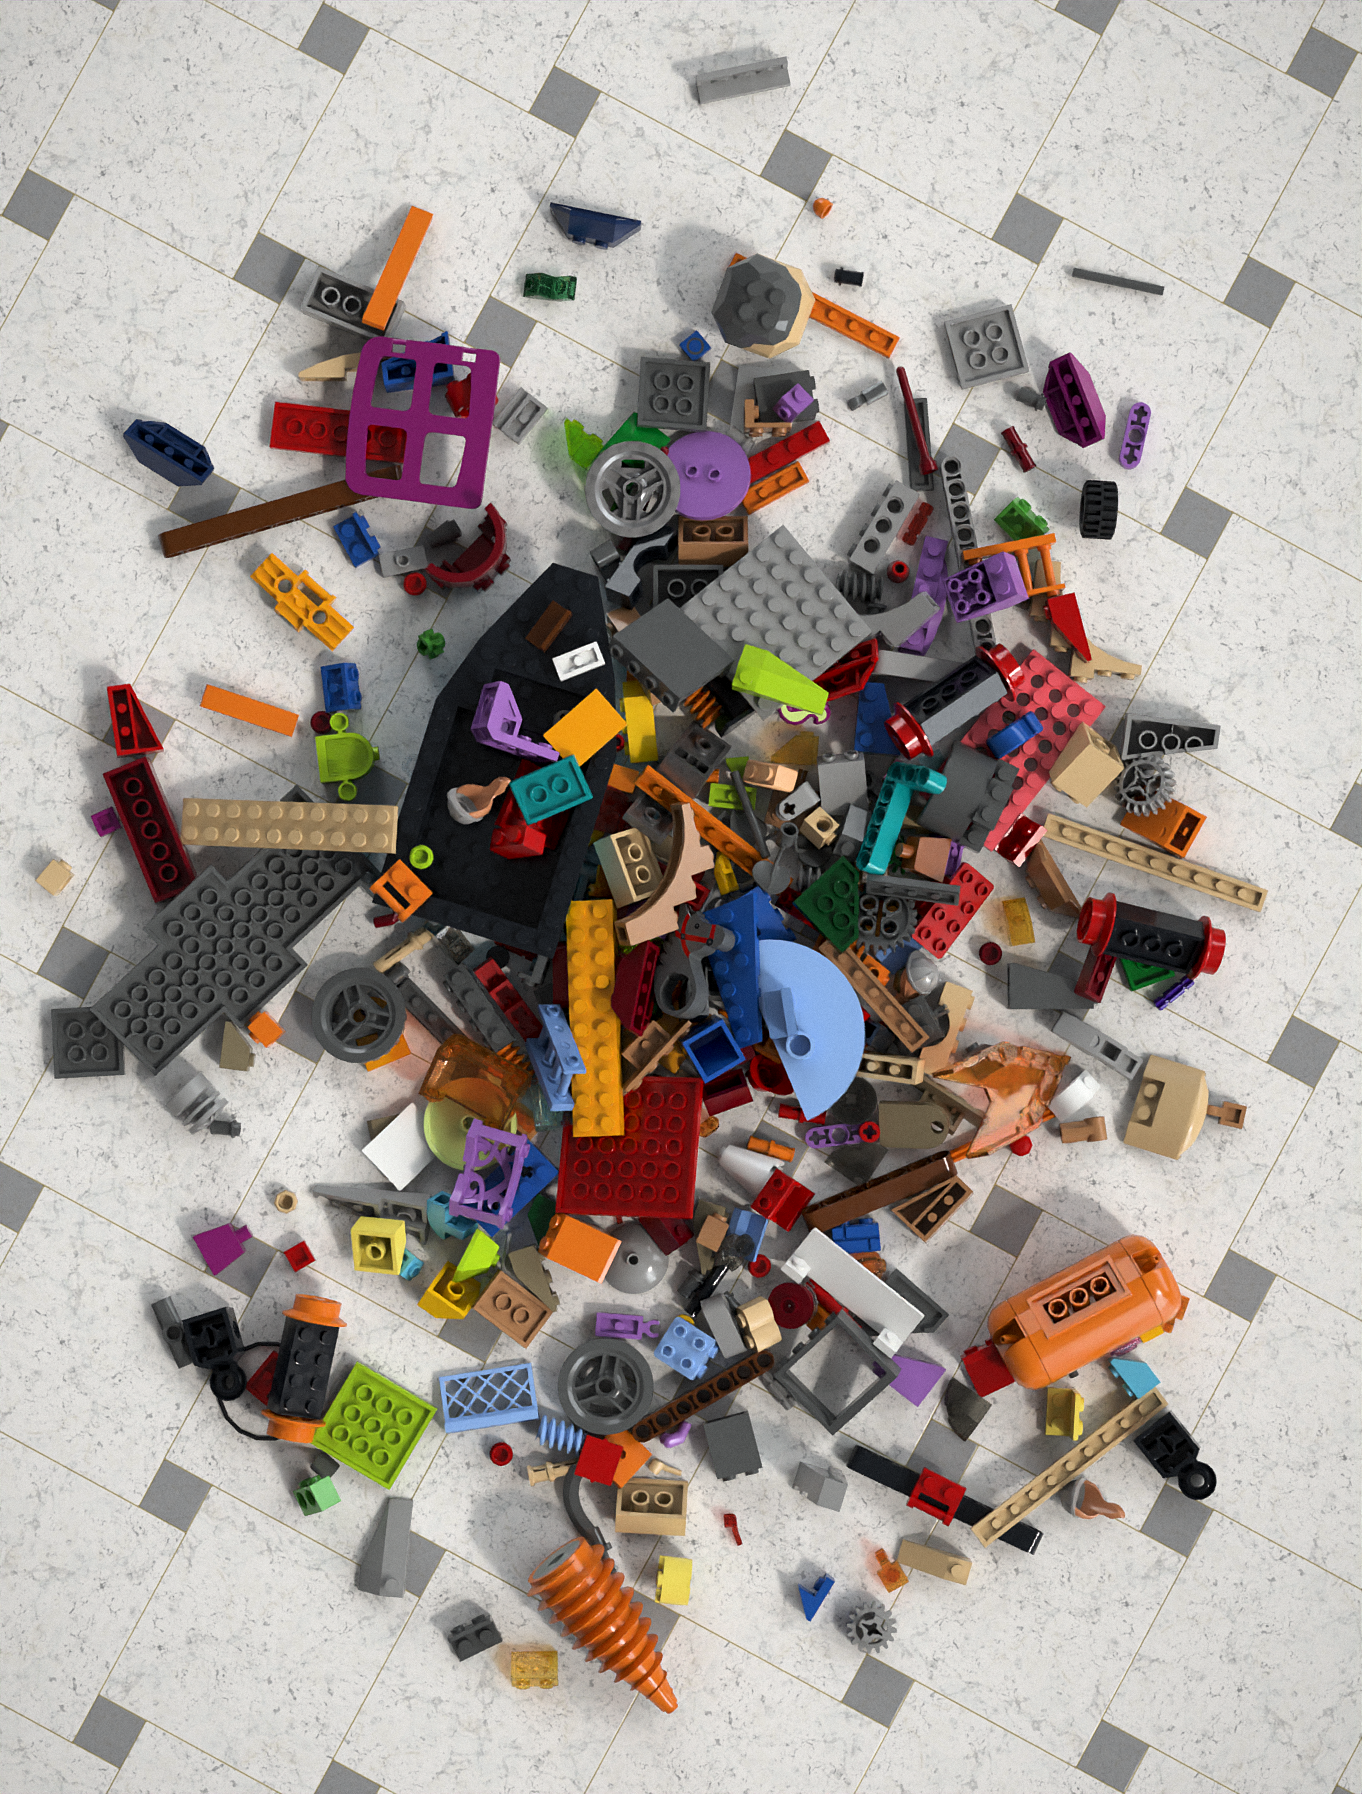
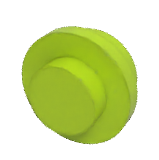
M418 845L410 852V862L418 869H425L432 864L433 853L429 847Z

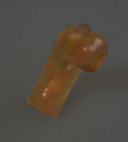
M710 1116L700 1124L699 1136L705 1138L716 1132L719 1128L718 1118Z

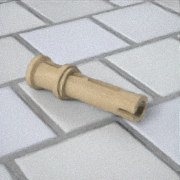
M426 920L424 925L415 932H409L407 939L373 962L376 970L383 974L414 950H421L428 941L434 937L438 938L439 934L432 924Z
M579 1458L558 1463L546 1461V1464L535 1467L528 1465L527 1471L531 1487L535 1486V1483L548 1480L554 1482L556 1477L565 1476L573 1464L577 1466Z

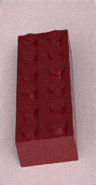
M145 756L103 773V777L153 900L156 904H161L175 898L198 875L186 845L181 840V833L151 759Z

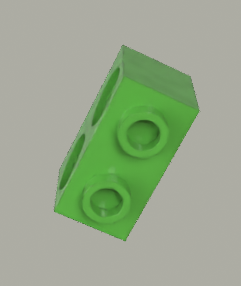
M320 1475L312 1478L309 1477L298 1483L299 1488L293 1491L304 1516L322 1512L341 1501L329 1476L322 1478Z

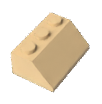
M632 828L594 842L617 909L647 899L654 893L663 876L650 840L645 834L636 828Z
M630 1478L621 1489H617L615 1532L685 1536L688 1481Z

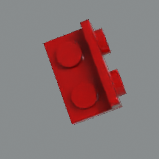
M1021 813L994 850L1008 862L1020 867L1048 830Z

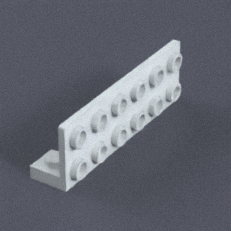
M817 1228L812 1229L781 1268L784 1273L798 1284L807 1275L877 1331L879 1336L873 1342V1345L890 1358L893 1357L902 1343L924 1318L923 1313Z

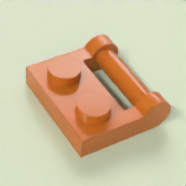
M400 859L369 888L373 894L377 893L398 915L397 918L402 923L433 894ZM387 882L411 904L407 909L383 887Z

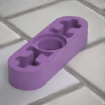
M1138 402L1131 407L1119 454V463L1127 470L1137 467L1143 452L1151 416L1150 407L1143 402ZM1142 408L1146 416L1140 419L1139 425H1131V422L1135 424L1137 421V414H1134V411ZM1131 430H1138L1141 433V440L1139 442H1132L1129 439L1128 434ZM1130 447H1139V450L1134 449L1132 454L1136 461L1127 464V459H1124V456L1129 454Z
M865 1121L813 1127L806 1132L805 1141L808 1146L815 1149L865 1142L860 1138L859 1134L852 1135L853 1140H849V1131L847 1129V1126H852L851 1131L858 1130L859 1125H862ZM868 1125V1133L865 1134L867 1135V1138H870L872 1134V1128L870 1125ZM842 1128L845 1131V1138L842 1141H835L832 1138L834 1129ZM824 1129H829L828 1138L830 1143L825 1144L826 1139H820L818 1141L819 1144L809 1141V1137L813 1136L814 1131H817L818 1135H825Z

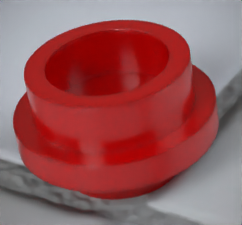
M414 572L405 577L403 585L408 594L418 596L426 590L427 582L422 574Z
M758 1254L755 1262L749 1261L748 1270L750 1274L757 1278L765 1277L771 1270V1263L768 1257Z
M498 1442L492 1446L490 1459L494 1464L504 1466L512 1460L513 1450L510 1445L505 1442Z

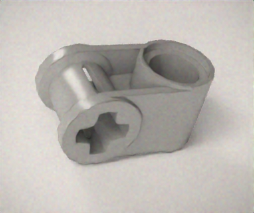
M805 781L776 805L775 814L780 820L789 821L811 808L821 799L808 781ZM785 806H791L790 813L784 814Z

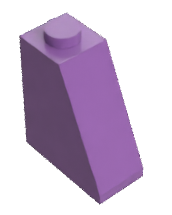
M894 1354L891 1359L901 1368L898 1377L889 1385L918 1407L946 1369L940 1364ZM874 1360L872 1371L880 1377L885 1370Z

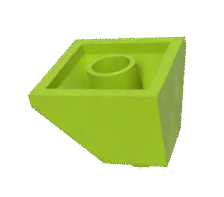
M476 1229L452 1279L453 1282L457 1283L485 1274L490 1266L495 1268L501 1256L497 1254L499 1246L481 1230Z

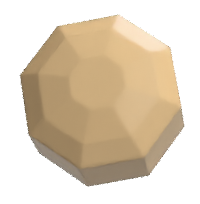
M284 1190L276 1195L274 1204L278 1211L287 1214L296 1209L298 1199L294 1192Z

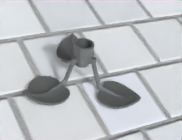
M733 809L729 828L753 847L756 842L745 813ZM757 818L765 842L776 835L775 841L780 849L773 864L766 860L757 862L752 869V877L754 882L764 892L768 894L781 893L790 883L789 870L785 867L777 866L784 849L793 845V851L799 853L798 858L801 863L808 867L819 868L824 866L833 854L831 844L829 846L825 844L818 849L806 836H798L799 830L791 822L783 823L780 829L775 828L774 832L767 835V826L761 819Z

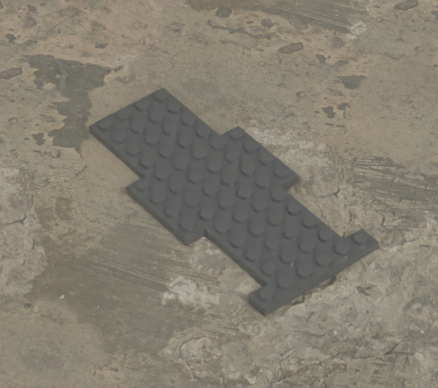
M297 784L280 799L281 802L314 803ZM261 848L228 880L210 864L142 928L158 945L99 999L90 1010L156 1076L223 1012L239 1028L247 1023L252 1016L308 966L293 947L360 885L373 898L374 894L369 888L380 878L381 872L362 852Z

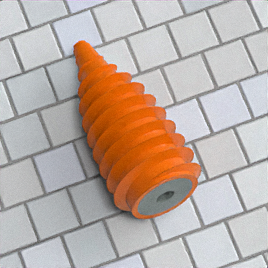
M581 1536L562 1545L532 1572L528 1579L531 1588L527 1596L530 1597L538 1594L542 1598L537 1608L538 1611L548 1608L553 1611L548 1622L549 1624L561 1621L565 1625L560 1633V1637L570 1634L576 1637L572 1646L573 1650L583 1646L589 1650L585 1657V1662L596 1658L602 1662L598 1673H603L610 1669L616 1673L614 1683L624 1680L631 1685L630 1691L636 1689L662 1712L672 1713L678 1707V1704L676 1703L677 1699L673 1689L667 1681V1672L662 1669L660 1664L663 1654L662 1652L654 1651L658 1642V1635L647 1634L651 1626V1619L649 1617L639 1618L643 1610L642 1602L635 1601L630 1603L634 1595V1588L629 1586L620 1588L624 1582V1573H611L615 1561L612 1558L601 1559L605 1550L602 1544L590 1546L586 1539Z

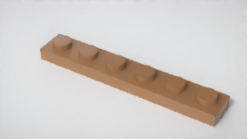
M827 940L819 947L820 951L845 975L853 988L912 1053L930 1038L850 947L841 955Z

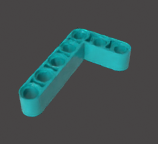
M903 762L891 764L857 857L856 866L858 869L869 874L883 875L885 873L914 790L940 794L947 785L945 775L924 766Z

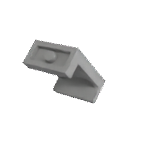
M849 750L845 754L824 753L821 756H817L821 808L830 816L844 815L850 803L869 810L863 752Z

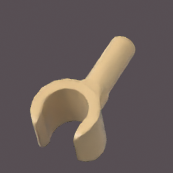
M654 1458L648 1465L649 1470L656 1475L661 1470L681 1476L682 1473L681 1470L670 1467L657 1458Z

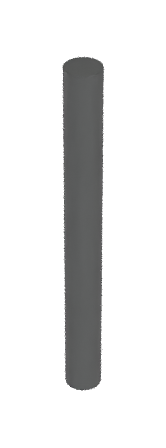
M1074 268L1072 277L1147 293L1163 295L1164 286Z
M733 771L730 773L731 779L762 859H766L771 856L739 771Z

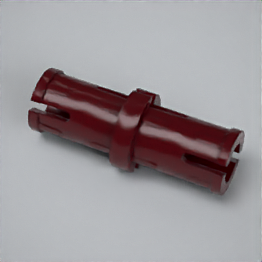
M1011 426L1001 432V435H1003L1011 449V456H1015L1023 473L1035 468L1037 465L1026 449L1028 446L1022 442L1015 427Z

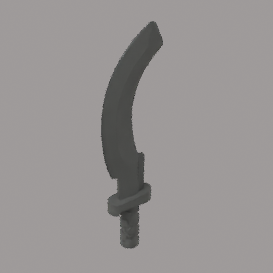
M573 1464L566 1474L563 1485V1500L566 1511L581 1536L586 1540H590L591 1545L602 1544L605 1550L601 1559L610 1558L607 1551L612 1548L611 1543L605 1542L598 1526L595 1527L591 1523L581 1506L579 1486L582 1477L574 1475L576 1465ZM615 1567L613 1568L611 1573L617 1572Z

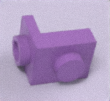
M797 384L781 397L773 407V410L785 423H792L814 399Z

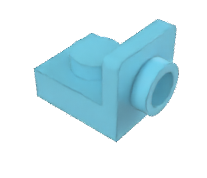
M405 1248L399 1274L411 1281L412 1278L419 1274L424 1262Z

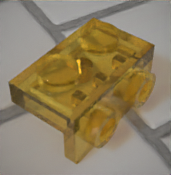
M558 1651L511 1652L512 1687L525 1690L534 1686H539L542 1689H551L553 1686H558Z

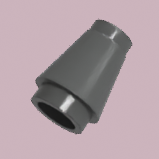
M454 519L451 521L446 520L427 535L426 539L433 549L434 547L458 541L462 533Z

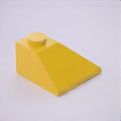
M449 1261L445 1263L417 1305L435 1318L464 1319L479 1296L481 1283L474 1278L457 1283L453 1282L452 1279L457 1266Z

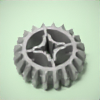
M1153 755L1149 756L1148 759L1147 757H1140V760L1132 758L1133 763L1131 764L1124 762L1126 768L1120 772L1121 776L1115 778V781L1119 784L1113 786L1114 790L1118 792L1115 794V798L1120 800L1119 805L1122 808L1126 807L1128 813L1134 812L1136 816H1140L1143 813L1145 817H1149L1150 811L1158 814L1157 808L1159 807L1166 809L1165 801L1172 802L1169 795L1176 794L1175 790L1171 788L1177 785L1176 781L1172 779L1175 777V773L1172 770L1170 771L1171 766L1168 763H1164L1162 758L1156 759ZM1155 770L1158 771L1159 774L1146 775L1144 771ZM1144 780L1148 783L1145 787L1146 791L1142 788L1144 787L1143 784H1145ZM1144 796L1146 801H1135L1131 797Z

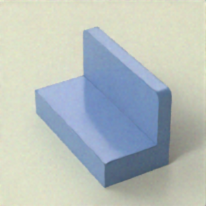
M911 938L910 942L903 940L904 948L896 945L895 953L889 948L886 955L883 954L882 950H879L874 957L894 975L907 962L911 952L919 951L922 948L913 938Z
M787 987L777 991L765 992L763 996L770 1038L778 1039L797 1036L798 1028L791 988Z
M735 1207L721 1252L755 1262L769 1220L762 1215Z

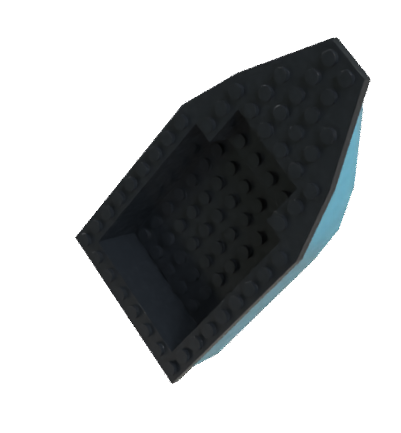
M552 563L483 634L436 698L398 817L396 854L387 853L380 875L381 878L400 859L433 892L412 914L413 916L551 959L554 958L617 757L616 736L580 766L593 798L573 806L555 851L544 847L543 854L507 859V857L504 858V856L490 850L493 830L495 828L501 829V827L495 825V822L509 792V784L502 794L497 795L493 799L488 814L484 815L482 820L470 824L459 823L450 816L447 793L453 788H459L466 784L486 787L498 777H507L512 781L522 759L540 767L554 763L539 764L476 741L471 731V726L484 684L498 681L509 684L522 717L518 735L531 738V742L537 745L539 743L550 745L543 735L553 727L552 720L555 713L562 710L571 711L595 689L616 710L615 677L611 654L608 649L609 640L598 576ZM554 600L566 610L571 611L572 617L547 651L543 653L525 638ZM597 642L605 665L561 681L552 658ZM559 755L557 761H559V760H561V759H563V758ZM418 845L429 847L433 853V862L425 869H418L410 862V852ZM389 882L383 886L405 909L411 905ZM377 893L374 894L372 903L390 908Z

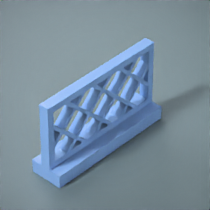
M531 1363L439 1377L445 1418L444 1424L447 1434L540 1420ZM527 1369L528 1379L523 1386L512 1379L518 1370ZM513 1371L510 1376H508L506 1373H504V1372ZM501 1373L508 1378L500 1390L489 1382L493 1375ZM489 1375L487 1380L484 1379L482 1376ZM472 1377H479L484 1381V1384L477 1393L466 1386ZM467 1378L464 1383L458 1380ZM455 1380L462 1385L454 1397L446 1392V1381ZM510 1380L521 1388L513 1399L502 1392ZM528 1383L530 1386V1391H528L525 1388L528 1385ZM487 1384L498 1391L490 1403L479 1396ZM464 1388L475 1395L467 1407L456 1399ZM523 1390L531 1395V1406L522 1407L515 1402ZM502 1394L511 1402L505 1410L499 1411L492 1404ZM447 1396L451 1398L449 1403L447 1402ZM477 1397L488 1405L483 1413L476 1414L469 1409ZM454 1401L465 1408L459 1417L450 1418L449 1408ZM513 1404L519 1407L510 1409ZM490 1407L495 1410L493 1412H487L490 1409ZM467 1411H469L471 1414H473V1415L464 1416Z

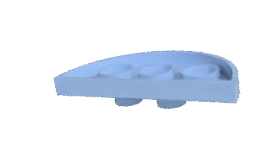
M759 940L760 975L758 976V986L761 988L759 1008L767 1027L768 1022L763 994L790 987L792 990L798 1035L773 1039L806 1120L809 1121L834 1105L847 1091L858 1072L865 1046V1023L862 1008L853 987L845 975L830 960L817 951L784 940Z

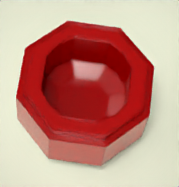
M1021 1133L1012 1136L1009 1142L1011 1152L1018 1156L1029 1154L1033 1146L1030 1137Z

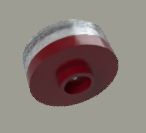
M794 1280L782 1283L772 1290L768 1298L776 1324L786 1329H796L808 1324L817 1312L818 1302L815 1292L802 1281L799 1284Z

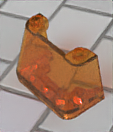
M452 1034L437 1049L418 1094L430 1102H440L446 1097L484 1118L483 1125L505 1131L533 1078L525 1069L460 1034Z

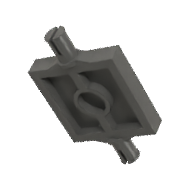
M920 995L901 1005L930 1037L916 1050L944 1036L939 1026L938 1018L950 1013L949 1008L940 1012L948 1007L946 1004L933 1010L928 1005L924 995ZM896 1036L893 1043L897 1046L900 1054L906 1056L912 1053Z

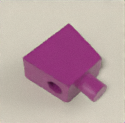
M228 1223L193 1236V1239L215 1276L246 1252L243 1242L252 1238L253 1234L247 1224L235 1230L232 1223Z

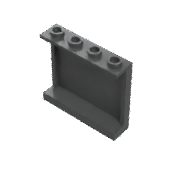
M666 599L613 635L608 645L611 656L621 663L630 674L638 679L647 690L655 695L673 713L681 701L717 676L721 679L726 676L735 661L670 599Z

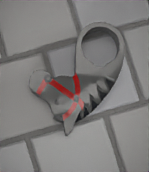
M682 903L679 907L677 922L679 929L667 934L656 962L654 993L657 1004L664 1013L682 1020H690L697 1017L704 1010L708 1001V987L701 959L713 954L715 950L722 952L731 950L735 943V936L727 928L710 924L705 918V914L693 911L690 905ZM688 978L692 984L691 999L684 1008L676 1011L672 1004L673 991L678 985L679 980L682 981Z

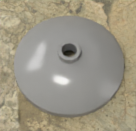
M627 1224L613 1230L610 1234L622 1242L607 1271L606 1281L615 1289L628 1294L644 1293L658 1285L666 1274L669 1255L665 1256L641 1224ZM631 1256H636L638 1258V1262L636 1264H631L629 1262V1258Z

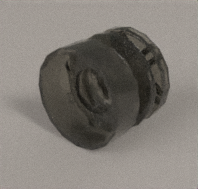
M855 1076L847 1091L829 1109L834 1117L844 1124H862L870 1119L876 1110V1091L868 1080ZM848 1093L850 1095L857 1094L855 1104L852 1102L846 1103L848 1100L846 1095Z

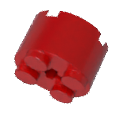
M471 373L467 375V378L461 381H452L446 386L448 391L445 394V398L456 418L464 419L469 416ZM496 396L495 406H496V405L498 404V402H499L497 396Z

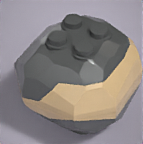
M757 253L727 268L711 313L725 343L770 359L800 344L815 303V298L801 269Z

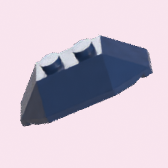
M550 202V212L568 239H572V243L578 245H585L587 242L595 244L594 247L607 250L608 247H616L641 230V220Z
M136 419L123 433L124 439L139 463L178 487L202 485L214 471V466L211 463L206 448L167 423Z

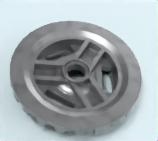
M624 441L614 444L599 454L587 472L584 486L586 503L592 516L606 530L623 537L649 535L662 528L671 519L678 506L680 498L678 472L670 458L651 444L641 441ZM624 459L644 460V468L621 467V463ZM631 482L636 483L639 487L638 493L634 496L626 493V486ZM607 488L618 509L612 512L602 495V491ZM656 490L660 493L659 498L652 509L646 513L642 509Z

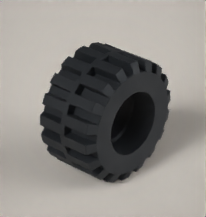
M1086 480L1082 488L1080 502V534L1082 538L1111 540L1115 533L1118 514V487L1116 482Z

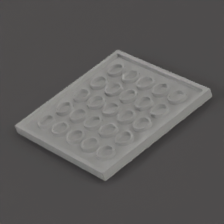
M784 525L779 527L679 608L735 660L726 675L731 683H733L745 644L771 652L802 675L814 681L872 634L871 629ZM740 692L763 721L784 705Z

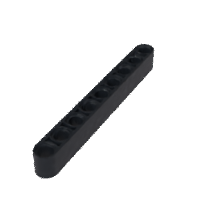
M855 1445L846 1464V1467L908 1497L920 1476L919 1473L859 1445ZM921 1492L918 1496V1499L944 1512L949 1507ZM964 1495L953 1518L973 1526L994 1509ZM1019 1521L997 1539L1034 1555L1044 1533Z

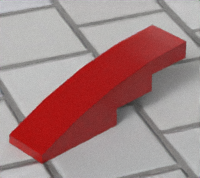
M492 956L474 968L473 972L524 1041L526 1042L527 1038H539L543 1025Z

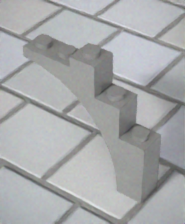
M924 591L906 604L891 611L880 614H858L872 631V634L862 642L874 639L882 632L884 634L882 638L888 645H893L894 647L901 646L941 608Z

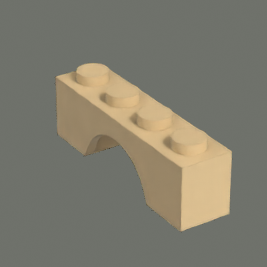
M947 981L944 982L937 1004L939 1006L944 1004L948 1006L943 1010L949 1008L950 1013L946 1014L948 1028L940 1042L920 1049L918 1058L925 1059L924 1073L942 1079L943 1075L947 1076L951 1066V1062H948L951 1053L955 1054L959 1044V1040H956L958 1031L963 1032L967 1021L966 1018H963L966 1009H971L975 999L974 996H971L972 990Z

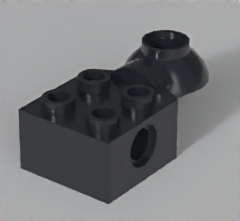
M223 1307L182 1320L194 1366L212 1369L213 1371L210 1377V1388L213 1394L223 1401H233L239 1398L246 1389L247 1377L237 1362L245 1354V1349L234 1308ZM231 1375L234 1379V1384L231 1388H228L226 1379Z
M1171 1410L1133 1440L1162 1478L1178 1476V1486L1181 1492L1188 1498L1203 1500L1215 1491L1217 1484L1215 1472L1208 1464L1197 1460L1201 1448L1200 1445ZM1200 1474L1203 1476L1204 1484L1194 1486L1191 1482L1192 1475Z

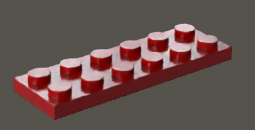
M275 402L270 449L346 458L350 410ZM369 425L366 460L404 464L407 441L406 431L401 428Z

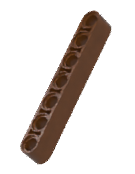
M940 1151L805 1207L801 1214L809 1233L813 1228L824 1232L945 1182L956 1176L958 1172L950 1151Z
M768 1349L760 1352L755 1351L642 1417L633 1426V1438L638 1442L645 1443L769 1371L774 1365L772 1352ZM767 1354L770 1357L769 1364L765 1366L759 1365L757 1362L758 1356ZM740 1366H747L750 1369V1374L747 1377L738 1376L737 1370ZM720 1378H727L730 1381L727 1389H720L717 1386V1381ZM699 1390H707L710 1393L709 1399L700 1401L696 1396ZM681 1401L687 1402L690 1406L689 1410L685 1413L679 1412L676 1408L677 1404ZM661 1413L667 1414L670 1418L669 1422L665 1425L659 1424L656 1420V1417ZM645 1425L649 1428L650 1432L647 1436H639L636 1432L637 1427Z

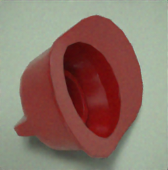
M762 1054L756 1055L751 1060L750 1068L745 1073V1077L748 1078L750 1085L755 1090L760 1092L768 1091L783 1096L794 1092L783 1063L777 1064Z

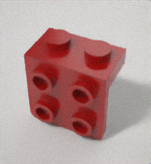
M991 1337L985 1340L984 1345L979 1347L976 1345L971 1346L963 1351L964 1354L960 1355L980 1397H985L1016 1382L1003 1363Z

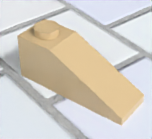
M905 1539L902 1540L896 1561L897 1563L962 1585L967 1584L972 1566L970 1558Z

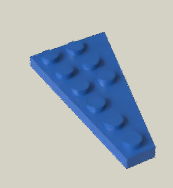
M758 892L702 913L705 914V918L710 924L727 928L735 936V943L731 950L727 952L715 950L708 958L736 1043L740 1049L762 1041V1013L759 1011L761 988L758 986L760 951L756 923H759L758 914H756Z

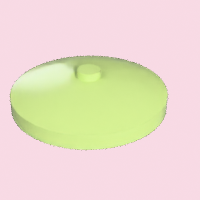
M460 1078L445 1084L433 1095L425 1111L424 1133L430 1149L439 1160L452 1168L464 1171L463 1167L466 1162L462 1160L466 1135L474 1119L483 1121L485 1126L516 1134L517 1116L515 1108L508 1095L499 1086L481 1078ZM487 1139L492 1144H494L495 1141ZM500 1143L498 1149L501 1151L504 1147L510 1146L508 1148L509 1152L512 1146ZM480 1151L479 1158L485 1160L490 1152L488 1151L487 1155H485L484 1152ZM494 1157L487 1165L475 1167L474 1171L491 1167L498 1161Z

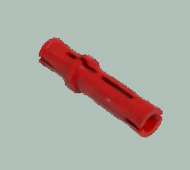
M810 1279L815 1288L808 1282L805 1283L804 1287L808 1289L811 1295L829 1314L832 1312L837 1314L841 1309L848 1314L849 1310L846 1307L843 1308L815 1281Z

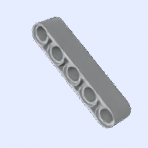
M878 650L879 659L872 674L936 683L964 663Z

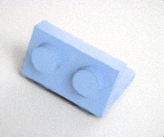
M676 1317L655 1349L654 1356L688 1379L696 1381L705 1375L708 1369L706 1364L710 1358H715L720 1348L714 1336L704 1333L683 1318Z

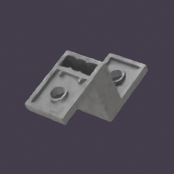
M693 720L669 750L656 771L694 800L732 746L707 728H702L701 724ZM644 791L641 792L622 817L630 826L638 829L659 845L662 844L673 829L672 813Z

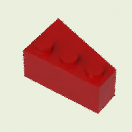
M131 684L108 686L107 695L117 758L164 752V748L154 732Z

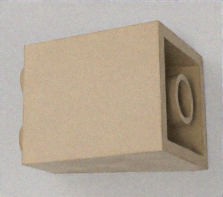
M1082 722L1050 769L1049 774L1052 780L1051 784L1059 792L1063 790L1074 803H1081L1087 808L1119 775L1124 766L1117 746Z

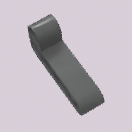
M610 539L589 551L605 581L613 576L621 561L620 555ZM642 595L634 606L640 616L651 610Z

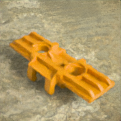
M271 553L250 576L278 602L274 611L279 616L283 615L298 633L305 626L332 652L354 629L345 618L331 607L337 597L325 591L309 576V572L306 569L297 576L279 558ZM282 580L291 582V590L287 593L280 592L278 588ZM302 582L323 600L320 606H316L298 589ZM319 612H324L326 615V619L322 624H316L313 621L314 616Z

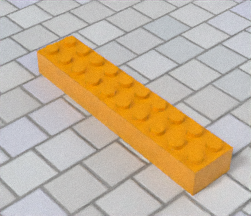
M612 899L571 901L566 917L570 1030L586 1068L585 1074H573L571 1078L572 1099L574 1101L572 1110L573 1137L624 1135L621 1021L610 1006L611 995L616 981L615 975L619 967L618 936L614 922L617 921V907Z

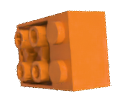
M1135 796L1134 800L1146 801V798L1144 796ZM1172 799V802L1165 801L1166 809L1157 808L1158 814L1150 811L1149 817H1145L1143 813L1140 816H1136L1134 812H1126L1120 823L1122 827L1180 859L1186 856L1207 818Z

